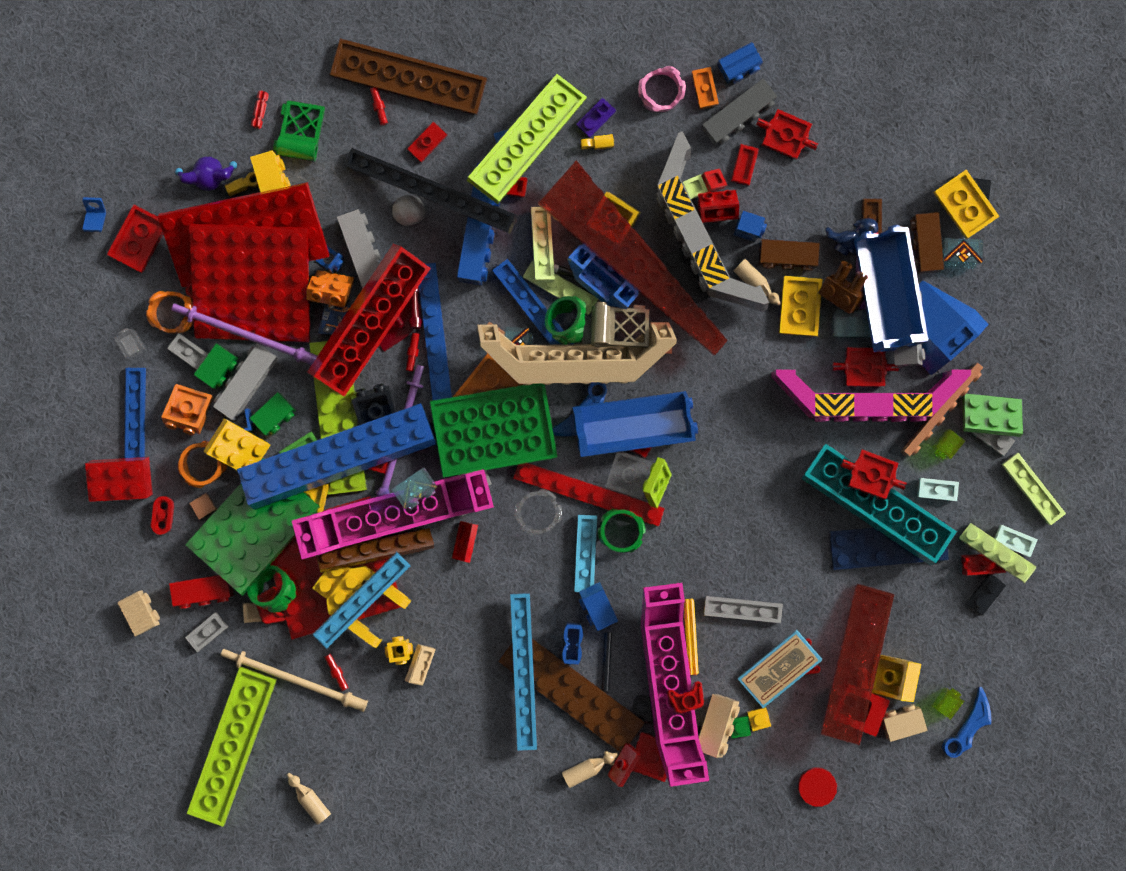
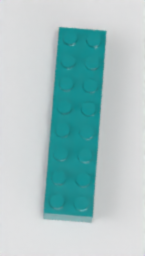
M825 444L801 479L928 565L936 564L957 531L893 488L889 490L887 499L882 500L848 487L852 470L841 467L843 459L849 462L852 461Z

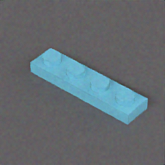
M578 515L574 592H580L594 585L597 516Z

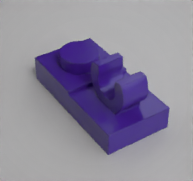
M602 98L576 126L590 139L610 119L616 110Z

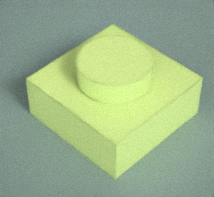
M701 174L683 181V185L691 200L697 198L698 193L708 192Z

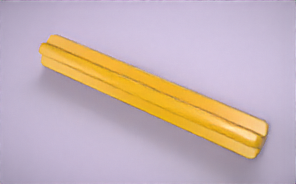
M685 599L684 619L690 675H697L698 657L694 600Z

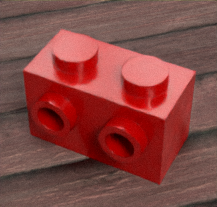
M736 190L698 193V211L702 223L739 219V201Z

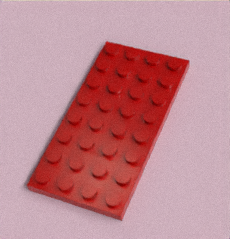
M308 182L160 213L157 216L182 287H187L192 283L190 224L308 228L309 261L328 258L330 255Z

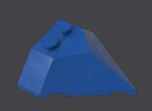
M640 235L623 239L619 245L611 240L596 242V244L587 246L586 244L579 245L567 258L575 280L601 302H606L608 306L627 309L638 296L637 280L639 279Z

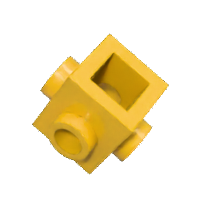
M403 636L392 637V641H389L387 646H385L386 658H389V663L395 662V665L406 664L407 660L414 654L413 644L409 643V639H404ZM398 646L403 647L404 651L402 653L397 652Z

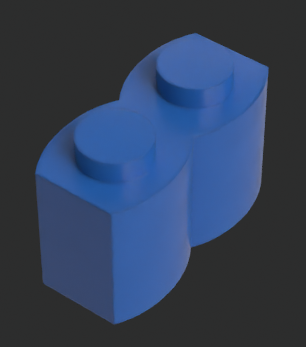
M567 623L565 625V644L562 652L565 664H579L581 661L582 650L580 644L583 639V629L580 623Z

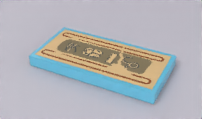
M795 630L739 676L738 680L761 707L764 708L820 663L822 658L798 630Z

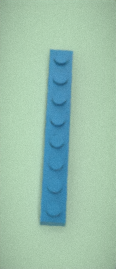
M530 593L510 594L517 751L537 750Z

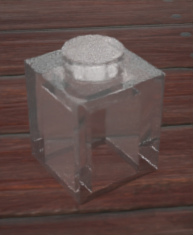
M126 328L118 333L119 336L114 338L126 359L131 360L147 351L136 330Z

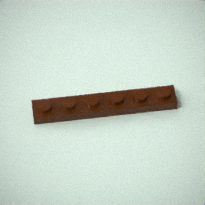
M430 528L344 546L316 555L320 573L387 559L396 551L400 555L433 549L434 542Z

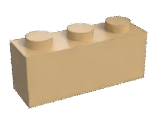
M712 694L699 736L703 753L716 758H721L726 754L728 750V737L732 735L734 725L732 724L740 710L738 706L739 701L719 694Z

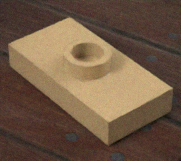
M417 644L405 678L406 682L423 686L436 649Z

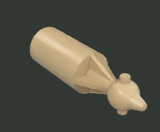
M744 259L734 272L748 285L754 287L761 285L765 295L768 297V301L771 304L780 306L779 295L771 292L767 279Z
M605 751L603 758H589L562 772L567 785L571 788L597 775L605 763L611 766L614 765L613 762L618 754Z
M288 773V783L291 787L296 788L299 803L317 825L320 824L331 813L312 789L301 785L298 776Z

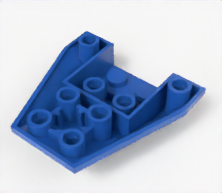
M921 281L918 286L922 294V308L928 342L921 344L922 349L925 351V360H922V366L930 375H933L975 340L989 324L975 309L929 283Z

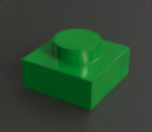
M748 716L734 718L732 724L734 725V730L731 738L751 736Z

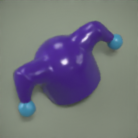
M202 157L195 162L191 172L183 173L181 168L175 169V174L179 176L180 181L184 184H194L201 190L211 191L215 190L222 181L231 177L234 169L237 168V163L232 161L229 163V167L223 169L217 159Z

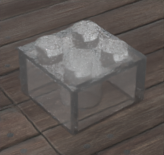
M621 451L616 452L605 488L642 499L644 495L642 490L645 480H648L650 468L654 462Z

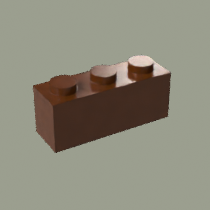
M939 212L916 214L910 220V231H913L914 234L911 246L912 250H915L916 258H914L917 274L941 272L944 270Z
M762 239L759 247L758 265H763V268L767 269L782 266L784 270H793L794 267H801L802 271H813V268L818 266L820 243Z

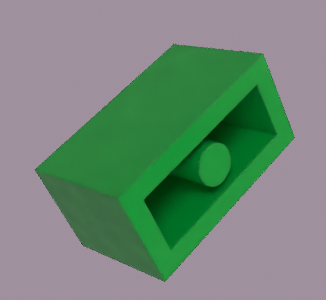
M216 343L194 375L214 389L222 387L227 380L225 376L229 371L232 372L237 367L238 363L236 361L238 357Z
M278 392L250 419L264 435L269 436L271 434L273 436L281 429L280 425L284 421L287 423L295 416L294 412L296 409Z

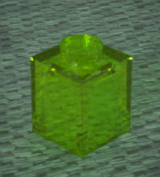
M951 429L945 430L932 447L935 450L934 454L942 460L945 458L952 459L965 440Z
M944 688L931 706L951 720L964 703V700L960 698L962 694L954 688L950 690Z

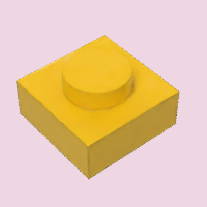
M766 707L747 712L752 731L771 727Z

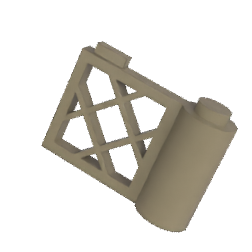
M596 302L592 306L591 345L595 347L648 348L649 309H645L643 305H634L633 308L622 309L610 307L606 302ZM615 313H622L627 319L620 325L615 320ZM636 314H644V322L640 326L632 319ZM628 321L637 328L631 334L622 327ZM619 329L627 337L624 341H614V334ZM638 330L644 336V343L636 342L632 338Z

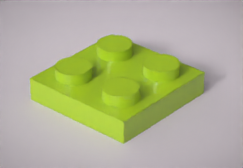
M659 457L652 464L648 480H645L642 488L649 505L654 508H658L672 476L665 459Z

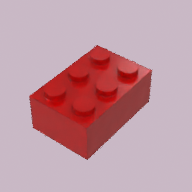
M149 457L91 460L85 463L89 502L146 499L153 495Z

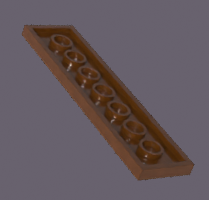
M341 38L330 76L371 88L375 87L379 90L476 116L478 115L487 78Z
M532 638L534 689L621 752L626 743L630 744L645 722ZM511 643L498 662L514 673L513 643Z

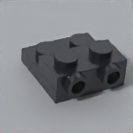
M377 384L373 386L372 390L366 391L365 388L356 390L355 394H352L351 400L359 425L396 412L389 385Z

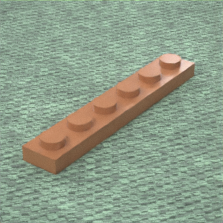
M979 363L972 364L968 369L971 370V375L943 406L924 422L900 451L906 457L911 456V454L914 456L920 450V443L923 440L927 441L933 434L931 430L935 425L939 426L944 421V414L947 411H952L957 405L956 400L959 396L963 397L969 391V384L979 379L982 374L980 371L983 369Z

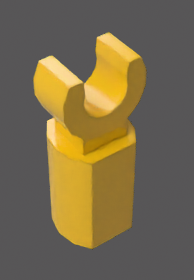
M613 134L594 136V139H581V150L614 148Z
M255 172L248 173L244 179L242 177L225 184L229 196L231 197L248 190L250 186L253 188L258 187L257 181L251 182V178L256 176Z

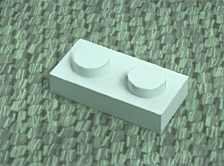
M919 478L917 497L957 501L959 482Z
M999 525L994 538L1012 551L1027 557H1031L1038 540L1004 525Z

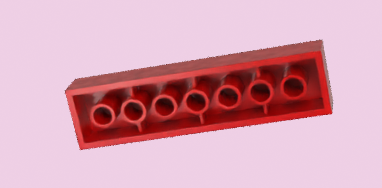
M393 243L307 372L345 397L430 270V267L403 247Z

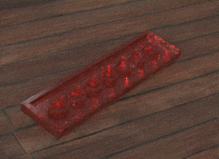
M856 584L820 735L860 745L895 594Z

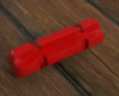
M258 91L257 93L258 101L255 102L254 118L251 120L253 128L261 129L262 119H264L267 105L265 102L268 101L269 96L265 91Z

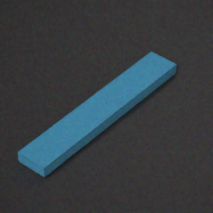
M396 551L313 633V636L327 649L411 565Z

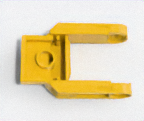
M367 566L345 567L327 571L322 574L313 586V589L327 599L328 614L332 615L375 572ZM392 585L383 593L404 609L411 602L406 595ZM357 619L348 627L349 630L375 648L382 641V639L372 634L369 628Z

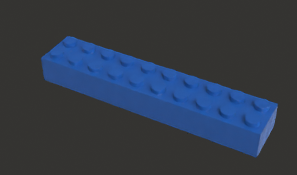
M420 403L241 467L237 471L248 505L253 509H257L436 445L425 410Z

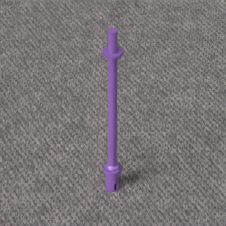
M177 304L172 306L171 311L187 316L189 323L193 319L291 355L298 363L304 362L312 365L317 358V355L305 351V348L294 349L196 312V306H193L191 310Z
M417 365L412 382L407 381L406 383L410 385L404 409L413 406L417 389L423 388V385H420L419 382L424 366ZM397 459L388 461L382 485L375 492L377 496L390 492L388 489Z

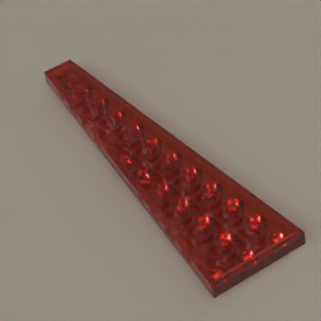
M576 160L538 205L715 356L728 340L713 322L707 318L703 310L696 305L688 292H685L677 279L670 274L666 266L635 229L631 227L630 223L618 212L615 205L607 199L604 192L597 187L592 178Z

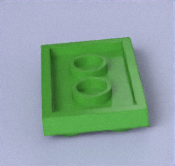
M965 394L963 396V431L1021 437L1023 434L1022 399Z

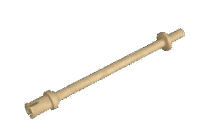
M225 649L222 650L221 656L237 662V668L241 667L242 664L339 700L344 704L343 707L347 708L349 706L362 712L365 711L368 700L353 696L351 692L342 694L245 657V651H242L241 655Z

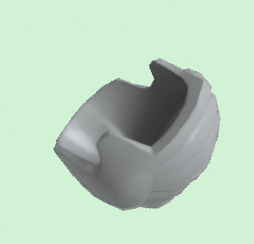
M413 195L401 196L394 202L392 208L394 219L404 226H411L421 222L426 213L423 202Z

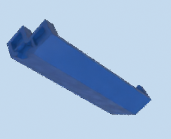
M893 225L881 234H873L872 231L861 233V236L854 239L859 271L863 272L864 275H868V279L862 289L873 352L893 351L900 347H913L928 342L908 227Z
M686 391L572 407L575 432L578 439V450L581 457L696 441L695 434H698L697 422H693L690 414V409H693L692 397H688Z

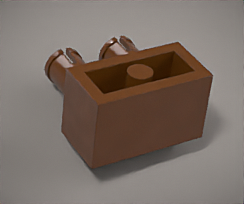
M841 261L837 272L826 277L818 294L850 314L859 310L864 300V294L861 289L868 279V275L857 271L855 278L850 283L845 279L853 266L851 264L847 266L848 262Z

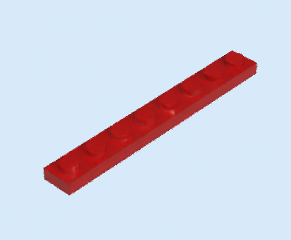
M529 463L518 464L513 478L607 510L631 511L641 517L644 522L656 526L660 525L665 510L663 507L658 506V508H654L648 502Z

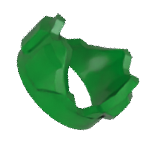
M564 296L551 304L545 316V326L548 332L552 334L553 339L561 344L579 343L582 341L586 303L576 296ZM574 308H577V318L573 325L565 331L557 332L552 323L553 319L561 313H570Z
M610 509L602 516V524L598 528V536L603 545L616 552L630 553L641 546L643 542L641 539L646 531L641 517L628 510ZM616 514H627L633 517L639 527L637 538L630 546L625 548L611 545L605 536V525Z
M269 565L247 590V593L254 604L267 609L269 612L276 613L286 610L288 604L295 599L296 587L282 569ZM275 573H280L282 577L280 593L271 601L259 602L257 597L258 594L263 592L264 583L273 579Z

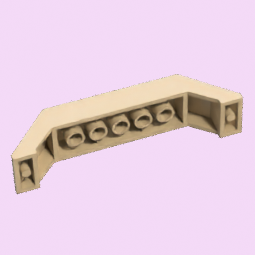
M669 322L650 323L648 348L595 347L591 344L515 345L498 330L497 324L477 325L480 346L515 381L524 385H532L533 383H542L544 385L562 383L567 385L571 383L589 384L591 382H600L602 384L610 382H635L668 352L677 341ZM641 334L635 341L644 343V336Z

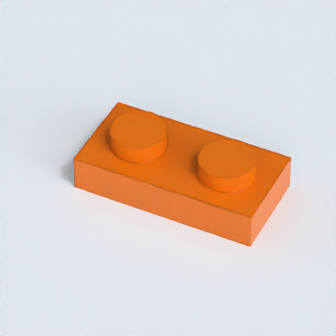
M711 67L692 71L699 109L718 106L719 102Z

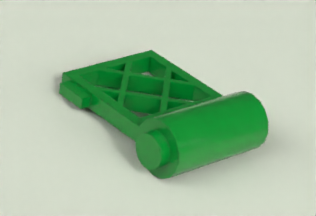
M287 100V104H283L281 116H284L281 133L278 140L275 139L273 145L276 155L315 162L325 106ZM291 106L300 108L302 113L293 118L290 114ZM312 110L320 111L319 117L313 121L307 115ZM305 116L310 123L300 128L296 121ZM294 123L298 131L293 134L286 133L287 127ZM310 127H313L316 131L314 138L306 137L303 132Z

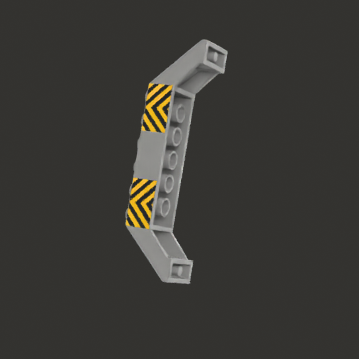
M682 131L676 137L659 180L658 192L656 193L657 202L661 208H665L666 220L669 225L673 224L674 236L677 241L682 242L683 248L681 249L686 259L690 258L691 260L690 267L693 274H698L699 276L698 283L703 292L706 291L708 296L763 312L767 310L769 301L761 285L754 287L730 278L681 181L686 161L691 159V147Z

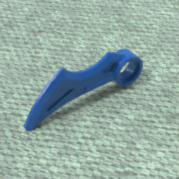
M592 382L588 387L589 395L579 406L603 403L607 393L606 385L600 382ZM594 385L602 386L603 393L600 396H595L592 393ZM573 413L563 422L553 427V434L555 436L577 435Z
M982 687L978 688L973 708L956 736L945 739L942 744L943 752L952 758L959 757L962 752L970 749L976 731L985 725L991 724L990 706ZM951 742L957 744V750L953 753H950L948 750V745Z

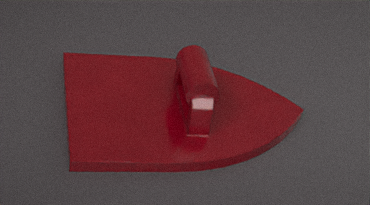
M408 301L380 343L384 352L405 339L414 330L410 329L408 321L411 318L410 301ZM418 303V313L420 318L422 307L421 304Z

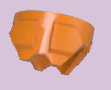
M158 291L154 293L148 301L149 306L148 310H146V317L152 327L170 334L183 333L192 327L194 321L189 323L187 316L183 318L180 325L175 329L163 327L157 319V307L163 299L170 296H178L183 299L185 308L191 310L193 300L190 297L174 291Z
M209 441L190 445L180 456L178 471L190 486L203 488L205 485H209L217 480L227 469L226 464L217 460V470L210 479L199 481L190 474L187 464L189 453L197 448H206Z

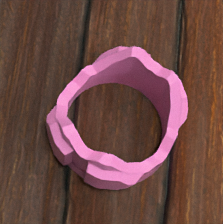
M672 66L659 68L639 80L638 96L641 97L646 109L652 112H666L673 109L679 103L678 101L684 98L685 81H682L680 72ZM666 75L675 81L678 94L670 105H658L647 96L645 84L653 76Z

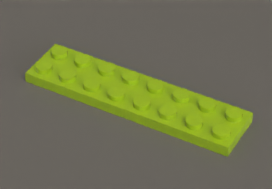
M556 74L468 176L467 181L498 204L584 103L587 97Z
M327 341L309 343L310 353L318 356ZM314 377L321 439L359 426L351 400L352 394H355L354 383L344 397ZM364 470L327 483L329 484L328 495L367 490Z
M242 666L239 667L187 814L222 827L225 825L277 679Z

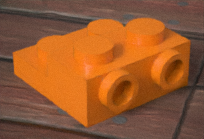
M317 270L307 287V300L345 308L354 284V277Z
M175 384L162 414L163 423L172 430H176V428L184 429L183 432L188 435L200 434L213 396Z

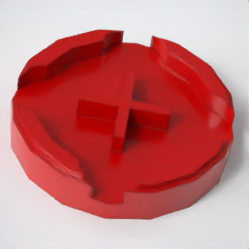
M813 767L801 775L798 781V790L806 803L822 807L834 799L837 793V783L834 776L828 770Z

